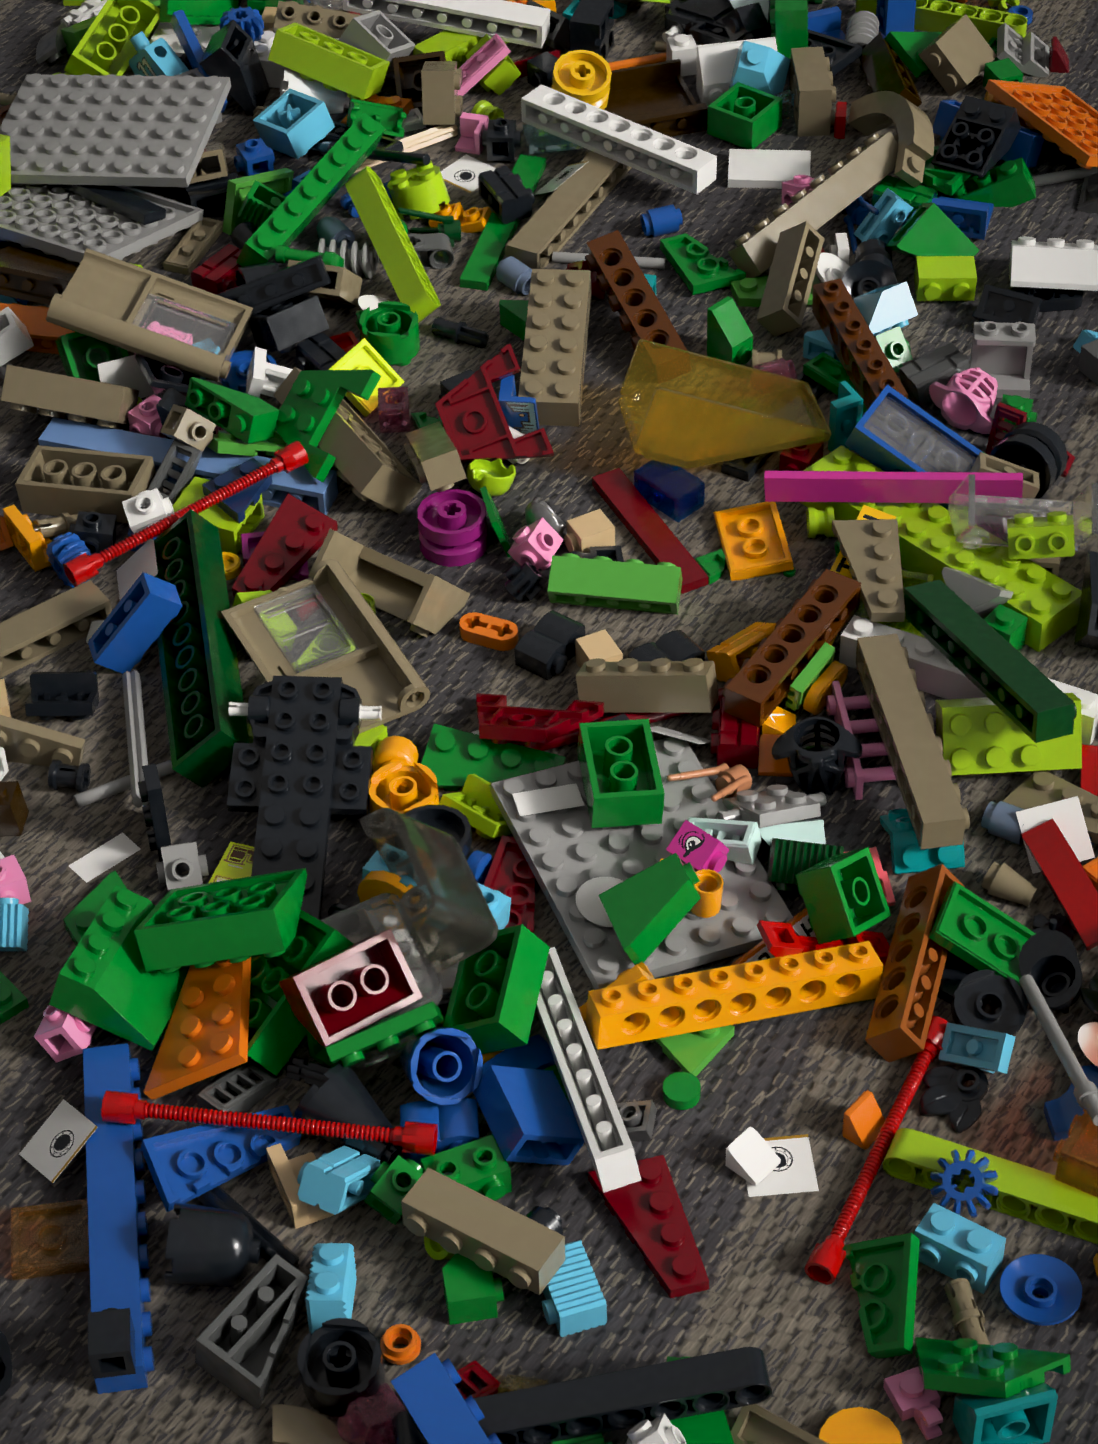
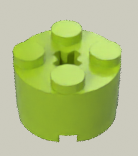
M431 160L427 165H416V168L407 171L405 169H398L390 174L391 180L388 182L387 187L400 219L404 220L403 215L407 214L398 213V208L434 214L441 210L439 204L445 201L447 205L450 202L440 168L433 165ZM410 216V219H419V217Z

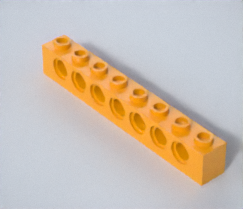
M865 941L588 991L585 1024L597 1050L875 999L881 982L883 963L871 943Z

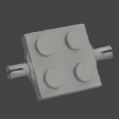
M786 785L767 786V791L743 790L737 792L735 797L724 798L723 803L728 810L717 812L716 819L757 822L759 828L819 817L821 816L820 807L826 806L827 799L822 792L806 795L802 792L788 790Z

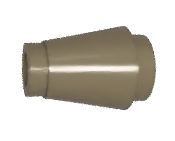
M995 861L981 884V887L988 890L987 894L1020 905L1022 904L1026 907H1029L1038 890L1037 887L1033 886L1006 863L1001 865Z

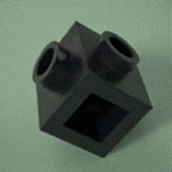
M505 118L489 120L488 130H483L482 135L483 147H487V161L515 160L516 147H521V131H516V120H507Z
M79 511L76 523L70 524L69 532L78 535L80 540L84 541L86 547L90 549L91 554H100L101 551L107 550L108 547L110 548V546H114L116 543L117 515Z

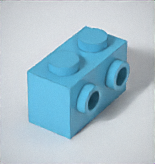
M936 1203L932 1204L915 1229L914 1235L920 1239L919 1262L953 1279L966 1278L969 1280L972 1289L982 1294L985 1293L1002 1266L1006 1243L1005 1237Z

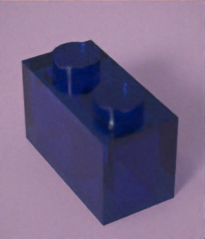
M661 454L634 471V486L650 505L673 520L680 522L704 506L705 482Z

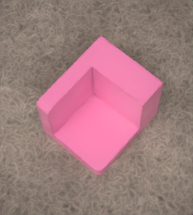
M466 112L461 114V136L455 145V151L481 154L484 148L482 144L483 130H488V115Z

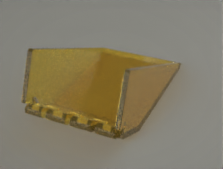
M640 339L637 343L620 390V395L624 396L618 400L634 452L643 455L647 459L686 469L828 441L832 434L808 382Z

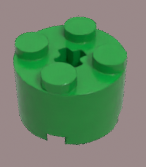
M385 301L378 303V308L370 311V307H368L361 313L359 318L361 340L365 338L389 365H408L420 349L419 323L416 311L413 313L410 311V306L402 302Z

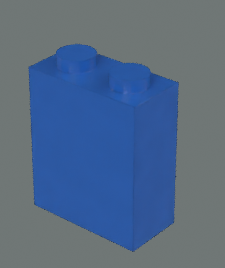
M498 1065L489 1066L473 1094L505 1161L569 1165L585 1142L574 1112L554 1072Z

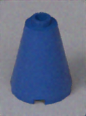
M451 1027L436 1028L408 1042L401 1051L400 1063L410 1083L423 1099L439 1105L457 1104L479 1086L483 1074V1055L466 1032Z

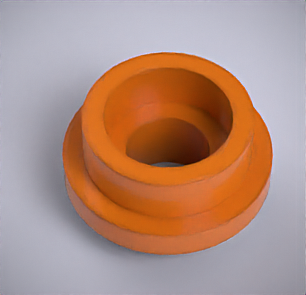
M396 1324L389 1327L380 1340L382 1356L388 1362L396 1365L412 1362L421 1351L420 1336L413 1328L405 1324ZM398 1344L407 1345L404 1348H394Z

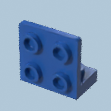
M942 196L932 199L931 203H935L968 238L985 239L994 204Z

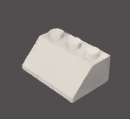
M775 37L697 45L696 91L701 103H706L709 106L729 90L738 48L743 41L767 46L777 51Z
M1018 237V241L1012 240L1010 287L1098 291V245H1095L1094 241L1086 239L1076 240L1075 244L1065 243V240L1061 238H1048L1047 242H1036L1034 237Z

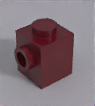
M796 433L780 453L779 471L805 470L823 458L824 442Z

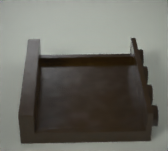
M680 59L611 71L609 99L607 107L604 109L605 111L669 137L707 130L708 106L706 103L697 104L681 77Z
M19 243L12 244L0 250V295L50 305L55 293L63 294L80 263H71L66 261L65 258L56 255H46L43 251L35 248H24Z

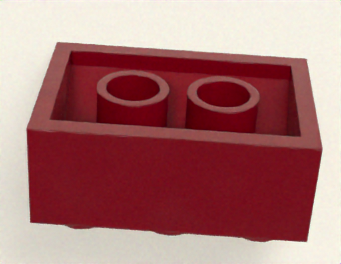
M391 928L375 933L279 981L294 1016L323 1048L423 998Z

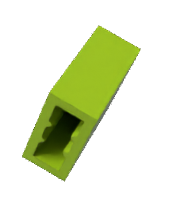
M195 476L190 484L182 490L180 497L173 504L174 511L177 512L187 507V505L199 499L201 500L202 497L204 498L202 484L210 480ZM262 493L255 506L249 505L246 509L245 519L240 523L236 522L217 505L199 513L200 516L219 529L222 551L237 554L242 548L241 534L253 533L264 518Z

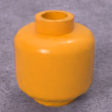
M395 735L384 738L375 749L372 763L373 772L375 773L382 766L392 762L403 761V766H414V762L418 763L419 757L417 747L411 740L402 736Z

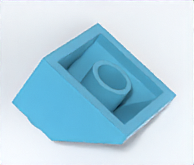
M743 41L738 48L729 89L737 82L782 98L791 59L770 47Z

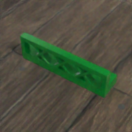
M160 0V22L170 23L173 12L182 9L191 25H219L223 12L230 11V8H238L239 0Z

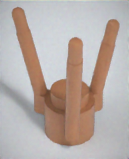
M723 763L717 767L670 774L666 778L668 781H680L718 775L715 782L718 792L711 796L713 802L721 798L723 800L724 798L735 797L737 792L749 790L752 786L751 774L741 764L730 768L726 763Z

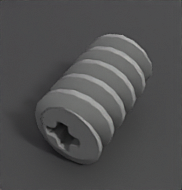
M869 11L854 13L847 22L845 41L861 45L863 49L878 35V17ZM858 58L852 63H861V61Z
M320 238L317 252H335L345 259L344 267L359 277L364 273L367 279H371L376 273L379 256L375 248H373V251H370L368 242H365L362 250H359L357 241H354L351 249H348L346 240H342L340 248H337L335 239H331L329 247H327L325 239Z

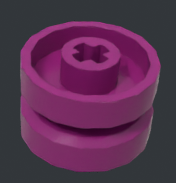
M450 489L433 493L422 500L417 509L420 551L426 559L437 565L454 567L475 562L484 555L488 547L486 506L479 496L469 491Z

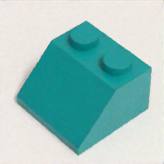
M1046 1383L1033 1388H1026L1021 1393L1006 1399L962 1393L960 1396L955 1397L952 1420L962 1444H1042L1050 1442L1058 1395L1056 1390Z

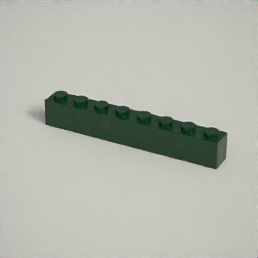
M940 579L904 587L905 619L1035 743L1073 734L1074 719L1077 716L1074 701L993 629L986 620L981 618L957 596L953 590Z

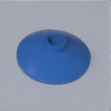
M1030 1254L1019 1257L1004 1269L1000 1278L999 1290L1004 1305L1017 1318L1030 1324L1049 1326L1062 1323L1075 1314L1081 1303L1082 1285L1079 1277L1068 1264L1049 1255ZM1035 1294H1041V1295H1043L1045 1298H1037V1297H1035V1296H1033V1295H1035Z

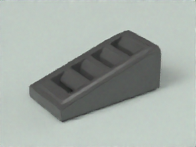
M174 439L147 490L157 488L163 499L169 497L173 506L180 497L182 490L190 484L203 452ZM178 452L190 457L188 462L177 458ZM173 464L183 468L182 473L173 470ZM168 477L176 479V484L167 481ZM164 488L172 491L169 496L162 493Z
M251 1060L197 1094L198 1108L223 1110V1112L226 1110L228 1113L229 1111H233V1113L235 1111L238 1113L242 1112L243 1114L247 1113L279 1084V1079ZM253 1073L262 1081L256 1083L249 1076ZM243 1082L250 1088L246 1090L240 1084ZM234 1091L239 1095L235 1097L230 1092ZM225 1099L228 1102L224 1104L221 1102V1100Z

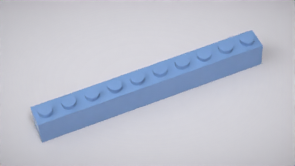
M53 417L38 439L39 445L152 456L156 472L174 441ZM205 447L193 478L196 476L212 480L252 458L261 465L269 463L272 458L219 454ZM179 452L177 454V458L188 462L190 457ZM173 464L172 469L182 473L183 468ZM304 465L289 473L285 471L274 473L272 475V484L262 493L263 505L279 508L289 493L327 515L339 494L337 472L330 470L324 482H320L312 477ZM170 476L167 479V481L173 484H176L177 482L176 479Z

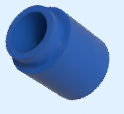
M670 204L646 210L645 214L640 215V222L645 236L652 235L653 237L678 232L679 225H683V218L680 209H675L674 205Z

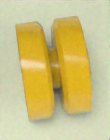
M582 49L569 51L560 56L555 62L552 89L604 110L609 99L612 75L610 65L602 56L593 51Z

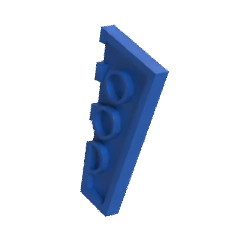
M288 1105L255 1112L257 1115L262 1114L263 1116L265 1114L267 1117L268 1115H272V1117L275 1115L277 1118L278 1116L282 1118L285 1116L293 1119ZM212 1123L211 1125H200L143 1139L141 1150L165 1210L169 1212L174 1209L176 1202L186 1203L268 1161L267 1147L281 1143L284 1151H287L299 1145L301 1133L268 1131L267 1129L262 1130V1128L258 1130L257 1127L256 1129H252V1127L248 1129L247 1127L242 1128V1126L241 1128L237 1126L229 1127L227 1125L219 1126Z

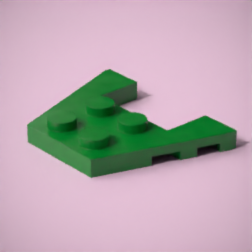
M300 371L279 409L276 431L287 445L294 441H299L302 444L309 459V462L304 466L312 477L320 482H324L336 457L317 448L347 392L369 400L381 378V375L375 371Z

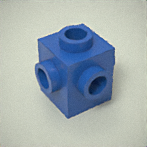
M262 138L249 139L244 143L236 144L237 156H234V164L237 172H242L244 177L274 170L275 156L271 147L266 146Z

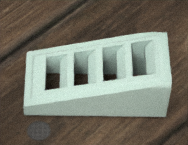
M689 817L688 821L711 836L717 835L716 839L721 841L730 850L727 854V860L743 864H754L761 844L757 822Z

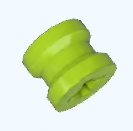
M486 100L479 101L471 112L473 114L488 115L489 120L504 118L503 110L493 106Z
M826 506L822 510H817L815 507H807L806 526L808 538H815L817 535L823 534L826 537H834L832 531V520H835L833 506Z

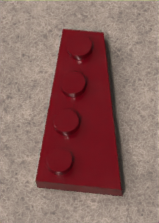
M288 493L232 586L233 596L235 597L236 593L266 590L274 592L281 588L323 545L329 529L338 530L337 521Z
M664 1155L638 1160L637 1164L641 1181L603 1193L596 1171L588 1172V1181L595 1190L599 1191L605 1200V1205L624 1227L625 1234L632 1244H635L644 1256L645 1263L670 1299L709 1289V1278Z

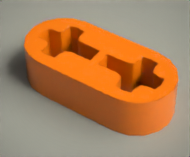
M477 612L467 613L460 618V636L464 641L499 651L511 650L519 642L518 627L511 621Z

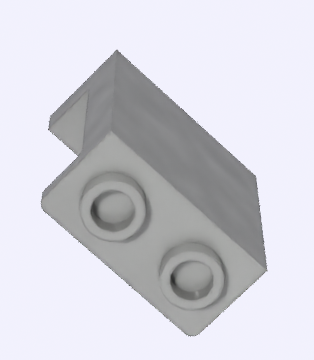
M974 322L970 368L980 367L982 371L996 378L998 385L996 398H1002L1003 394L1030 398V372L1033 347L1036 344L1035 324L1024 322Z

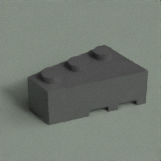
M276 1254L196 1339L195 1363L258 1410L304 1306L308 1277Z

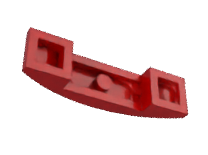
M759 920L756 925L769 952L775 957L869 941L883 966H885L890 948L884 934L881 932L863 931L846 940L818 944L816 937L796 935L791 923Z

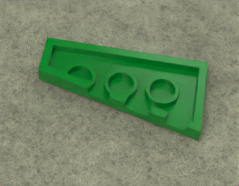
M434 724L421 764L434 772L438 788H444V791H459V788H463L469 774H476L484 780L494 783L564 765L566 757L513 743L494 744L491 742V739H481L477 734Z

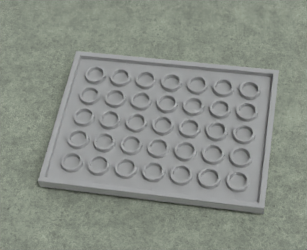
M27 74L0 126V134L10 136L11 183L188 187L231 89L230 77Z
M11 183V189L0 197V240L13 241L21 244L24 248H35L43 251L46 255L60 256L71 263H81L86 248L123 260L124 257L132 253H138L141 249L157 244L158 241L174 236L176 232L190 228L193 224L202 221L203 209L132 187L116 186L166 209V218L143 225L56 184Z
M668 737L653 741L665 793L662 824L591 828L579 761L491 783L492 797L595 990L606 988L617 979L620 973L631 969L635 965L624 951L613 927L594 924L579 912L576 906V894L580 886L586 881L597 877H614L625 881L658 863L661 858L665 859L671 854L666 848L684 821H688L689 817L716 819L717 812L728 810L722 799L716 802L711 800V796L717 793V790L708 776L680 781H668L666 779L670 774L703 769L686 740ZM576 783L585 805L520 816L512 794ZM757 856L753 865L730 860L726 861L722 870L718 872L724 882L719 913L710 918H702L689 911L645 960L644 964L647 965L654 978L748 952L763 940L756 926L759 920L786 923L793 918L773 883L767 881V873Z

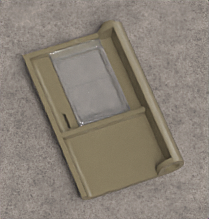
M86 248L83 259L63 294L55 293L46 320L47 322L218 383L221 378L226 379L231 367L230 359L248 325L253 308Z
M328 559L317 563L311 572V577L287 587H281L274 592L221 611L222 616L267 683L273 681V676H282V674L284 676L342 677L344 684L357 689L362 699V706H382V720H362L359 734L417 711L430 698L429 688L336 560Z

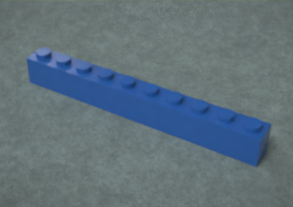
M128 1043L83 1049L85 1117L98 1127L86 1142L91 1312H99L107 1308H130L135 1330L136 1374L95 1379L98 1394L148 1388L147 1372L155 1370L152 1346H146V1337L153 1336L152 1317L150 1311L144 1312V1303L151 1302V1288L149 1277L143 1278L142 1269L150 1268L147 1244L141 1245V1236L148 1235L146 1212H140L139 1204L146 1203L144 1179L138 1180V1172L145 1171L144 1155L141 1148L137 1149L136 1142L143 1140L142 1120L136 1119L135 1125L103 1122L101 1116L102 1101L107 1090L137 1093L138 1099L141 1100L140 1087L134 1088V1081L140 1080L138 1057L131 1058Z

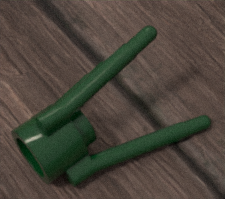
M405 208L397 209L398 213L443 222L438 223L437 227L410 228L411 233H444L450 238L452 247H454V242H461L460 220H454V216H441Z

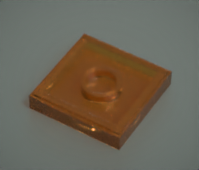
M87 1199L11 1208V1275L13 1281L90 1271Z

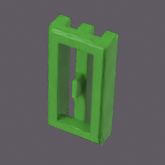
M826 642L822 645L790 685V692L788 693V700L785 706L794 711L801 707L810 687L833 662L835 647Z

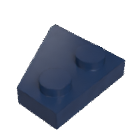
M252 458L202 484L203 494L208 496V494L215 492V490L225 487V485L242 478V476L259 469L263 465ZM272 475L216 505L236 522H242L245 519V511L249 505L255 506L260 499L261 493L265 492L272 484Z

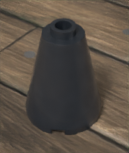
M342 1063L337 1064L323 1074L329 1080L320 1088L315 1083L300 1101L294 1115L297 1119L321 1120V1122L324 1120L326 1123L331 1121V1123L336 1122V1124L340 1122L341 1124L346 1123V1125L350 1123L351 1125L360 1124L361 1126L370 1125L371 1127L394 1128L354 1071L349 1066L343 1067ZM321 1134L317 1136L338 1148L345 1145L359 1151L360 1156L367 1154L379 1159L380 1164L385 1161L390 1165L402 1150L400 1146H394L390 1141L386 1143L385 1141L380 1142V1140L376 1142L375 1140L370 1141V1139L366 1141L365 1139L360 1140V1138L359 1140L355 1138L346 1139L345 1137L336 1138V1136L327 1137L326 1135L321 1136Z

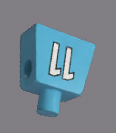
M143 31L130 39L138 52L129 60V65L135 75L175 76L189 71L165 39L159 38L150 43Z

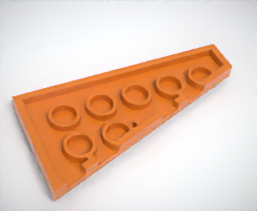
M252 956L238 963H230L229 959L216 961L213 965L204 968H195L194 965H190L143 1092L150 1099H157L247 1062Z

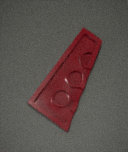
M502 835L484 886L498 890L504 895L511 897L510 917L505 928L523 924L534 933L535 876L515 838Z

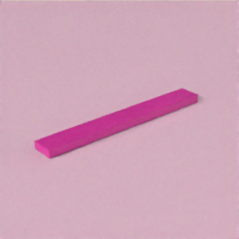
M765 471V502L1022 504L1023 473Z

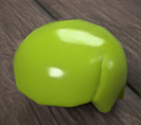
M500 458L492 462L484 459H474L466 470V477L471 487L481 494L480 488L486 486L491 497H498L507 492L516 475L515 466L510 465L509 468H505Z

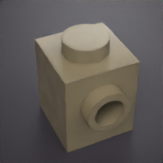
M173 404L160 432L173 440L176 439L203 452L213 439V431L216 424L188 408Z

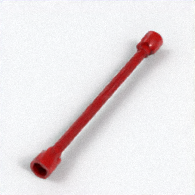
M294 441L274 452L275 457L269 463L259 467V469L249 472V474L242 476V478L232 481V483L215 490V492L204 496V498L202 497L201 500L199 499L163 518V520L153 523L138 533L136 532L135 535L133 534L121 540V542L114 544V546L108 547L107 550L104 549L100 554L93 553L89 556L84 553L63 564L67 578L76 587L98 575V569L102 568L104 563L163 533L190 509L199 514L274 473L282 471L289 473L307 464L309 459L306 450L299 441Z
M932 1016L924 1051L917 1053L906 1080L890 1109L887 1119L874 1142L871 1152L854 1183L830 1235L821 1244H816L805 1265V1273L812 1280L826 1285L832 1284L835 1281L846 1257V1251L843 1250L845 1238L930 1062L935 1059L940 1050H943L942 1042L947 1020L938 1016Z
M109 1090L104 1094L101 1108L103 1122L135 1125L136 1119L145 1120L149 1117L151 1119L159 1118L162 1120L164 1118V1120L169 1119L170 1121L174 1119V1121L198 1122L200 1124L202 1122L207 1124L208 1122L209 1125L213 1123V1125L237 1126L239 1128L242 1126V1128L247 1127L248 1129L251 1127L256 1129L257 1127L258 1130L262 1128V1130L286 1131L287 1133L291 1131V1133L296 1132L297 1134L300 1132L305 1134L306 1132L307 1135L310 1133L315 1135L316 1133L317 1136L321 1134V1136H336V1138L345 1137L346 1139L355 1138L356 1140L360 1138V1140L365 1139L369 1141L370 1139V1141L375 1140L376 1142L380 1140V1142L385 1141L386 1143L390 1141L394 1146H402V1152L431 1156L435 1154L438 1138V1125L431 1123L405 1121L404 1127L395 1126V1128L390 1129V1127L380 1128V1126L371 1127L370 1125L361 1126L360 1124L351 1125L350 1123L346 1125V1123L341 1124L340 1122L336 1124V1122L331 1123V1121L326 1123L324 1120L321 1122V1120L292 1119L285 1116L283 1118L278 1116L277 1118L275 1115L273 1117L268 1115L267 1117L265 1114L262 1116V1114H243L236 1111L234 1113L229 1111L228 1113L226 1110L223 1112V1110L199 1109L197 1107L194 1109L193 1107L189 1108L186 1106L184 1108V1106L160 1105L158 1103L155 1105V1103H148L147 1100H139L137 1093Z

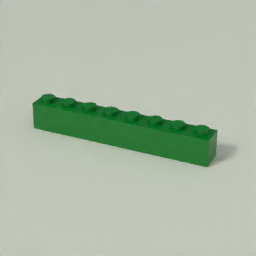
M363 112L247 240L236 263L243 267L275 262L277 246H289L376 149L386 128Z

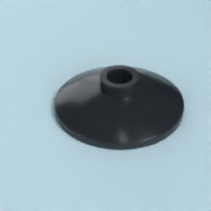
M862 260L853 264L847 269L841 279L852 299L864 294L863 287L866 285L871 286L874 290L897 284V279L892 270L884 263L876 260Z

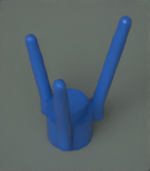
M862 196L846 207L847 216L843 219L847 224L853 254H855V250L858 247L853 224L860 225L869 212L875 215L879 214V210L866 202Z

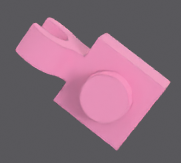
M919 1366L884 1379L883 1388L902 1421L914 1417L926 1440L942 1435V1431L938 1424L943 1422V1417L938 1409L941 1397L936 1390L924 1389Z

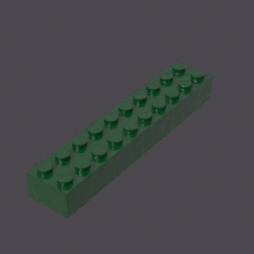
M190 509L154 540L158 574L155 577L174 584L182 603L178 615L164 628L157 642L172 769L200 787H204L214 778L219 777L231 765L234 743H249L246 716L229 717L228 713L229 702L244 703L234 633L221 614V611L229 609L230 605L219 529Z

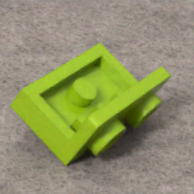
M1063 511L1049 512L1047 517H1033L1031 513L1015 514L1014 518L1007 519L1009 559L1071 557L1075 555L1073 515H1066V512Z
M469 774L461 792L442 794L439 805L459 810L467 817L470 825L476 828V833L479 836L494 840L496 837L512 834L492 797L490 782L476 774Z

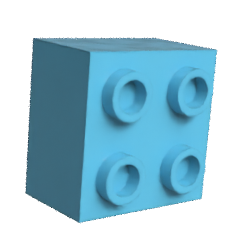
M288 89L253 119L259 136L267 147H271L296 159L305 155L311 147L325 138L335 128L324 101L293 89Z

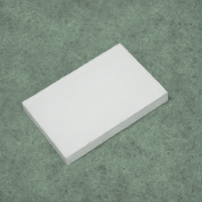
M729 149L728 188L782 189V182L792 180L795 175L810 176L811 151Z

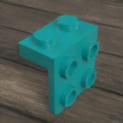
M892 809L888 811V815L880 816V824L890 835L892 870L895 874L921 872L943 864L947 869L965 867L964 840L963 845L921 849L907 809Z

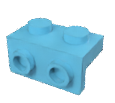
M889 188L885 190L874 205L879 210V214L875 215L869 212L854 232V235L861 242L869 239H878L887 244L912 211L913 207Z

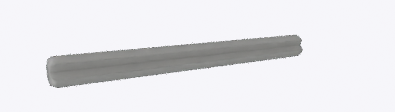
M133 670L132 672L126 671L123 673L122 682L131 796L133 805L139 808L142 805H148L147 802H141L138 782L144 781L142 766L148 765L140 673Z

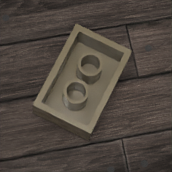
M823 46L791 48L789 95L798 137L830 135V125H835V111L832 109V102H836V86H833L830 59L825 57Z

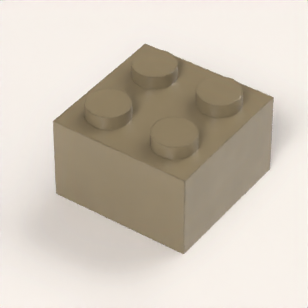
M425 61L421 70L423 125H455L457 117H460L461 112H463V96L458 95V90H460L462 85V69H457V61Z

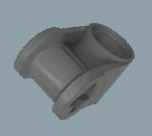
M407 234L424 270L445 269L453 264V250L450 238L446 234Z

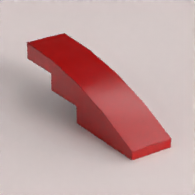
M1052 818L1021 834V837L1053 895L1056 896L1068 920L1073 924L1088 951L1098 946V892Z

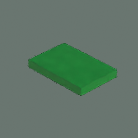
M954 881L948 887L929 938L976 969L996 971L995 975H1000L1005 979L1008 976L1019 984L1021 978L1019 954L1026 941L1036 933Z

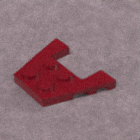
M511 344L504 346L491 360H487L468 379H464L435 403L445 431L456 447L461 462H472L474 459L490 461L498 458L507 460L554 456L544 428L516 439L513 438L492 386L493 382L521 372Z
M476 694L479 738L491 739V742L494 744L522 741L526 746H542L544 743H548L579 728V723L592 722L604 716V702L574 700L566 710L511 707L507 706V695Z

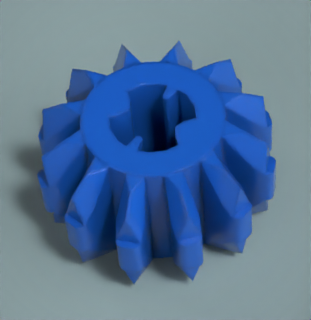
M240 6L239 8H230V11L223 12L220 18V29L234 20L252 38L253 43L254 41L261 40V36L264 34V20H262L259 10H252L249 6L246 8Z
M67 532L64 535L57 536L53 539L54 541L48 544L46 554L59 579H62L65 585L74 588L75 586L71 584L64 572L63 564L84 553L89 556L91 553L90 549L86 547L85 542L80 540L78 535Z
M969 1149L967 1151L965 1161H961L958 1151L953 1150L951 1151V1156L954 1163L949 1165L943 1158L937 1161L944 1170V1173L931 1172L930 1178L941 1184L934 1186L930 1191L933 1197L944 1196L940 1200V1206L948 1209L954 1204L953 1212L960 1216L963 1213L964 1207H967L971 1218L977 1217V1210L974 1205L979 1202L984 1209L989 1210L991 1204L984 1195H998V1188L987 1184L995 1181L998 1175L996 1171L992 1170L984 1172L990 1164L987 1157L981 1158L974 1164L976 1158L974 1150ZM964 1175H969V1179L974 1186L966 1187L964 1193H961L957 1184L954 1183L956 1180L962 1181Z

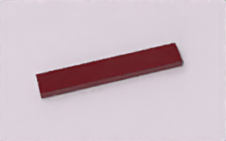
M620 468L592 477V486L656 565L659 562H669L676 565V567H681L683 578L681 594L708 585V575Z

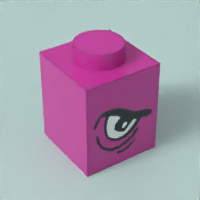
M687 820L684 821L666 848L671 855L676 853L684 864L690 862L695 871L710 869L717 873L726 864L727 854L730 851L721 841Z

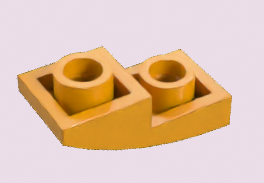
M461 202L453 204L447 203V205L442 203L439 205L441 210L434 214L454 216V220H460L461 232L474 233L484 230L492 212L489 206L483 208L472 207L464 211ZM429 220L428 223L430 227H437L438 223L443 222Z

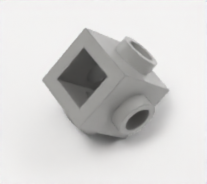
M196 841L161 847L163 861L156 862L159 883L166 882L167 890L203 884L202 876H209L206 854L198 855ZM186 863L189 866V872L186 875L178 874L176 872L177 864Z

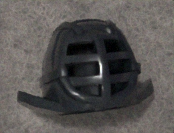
M816 716L800 721L782 734L772 747V756L775 760L787 757L790 772L803 793L809 795L822 792L830 796L833 794L845 770L847 756L860 758L862 756V745L852 733L828 718ZM815 741V745L801 748L803 745ZM821 741L833 745V747L821 745Z

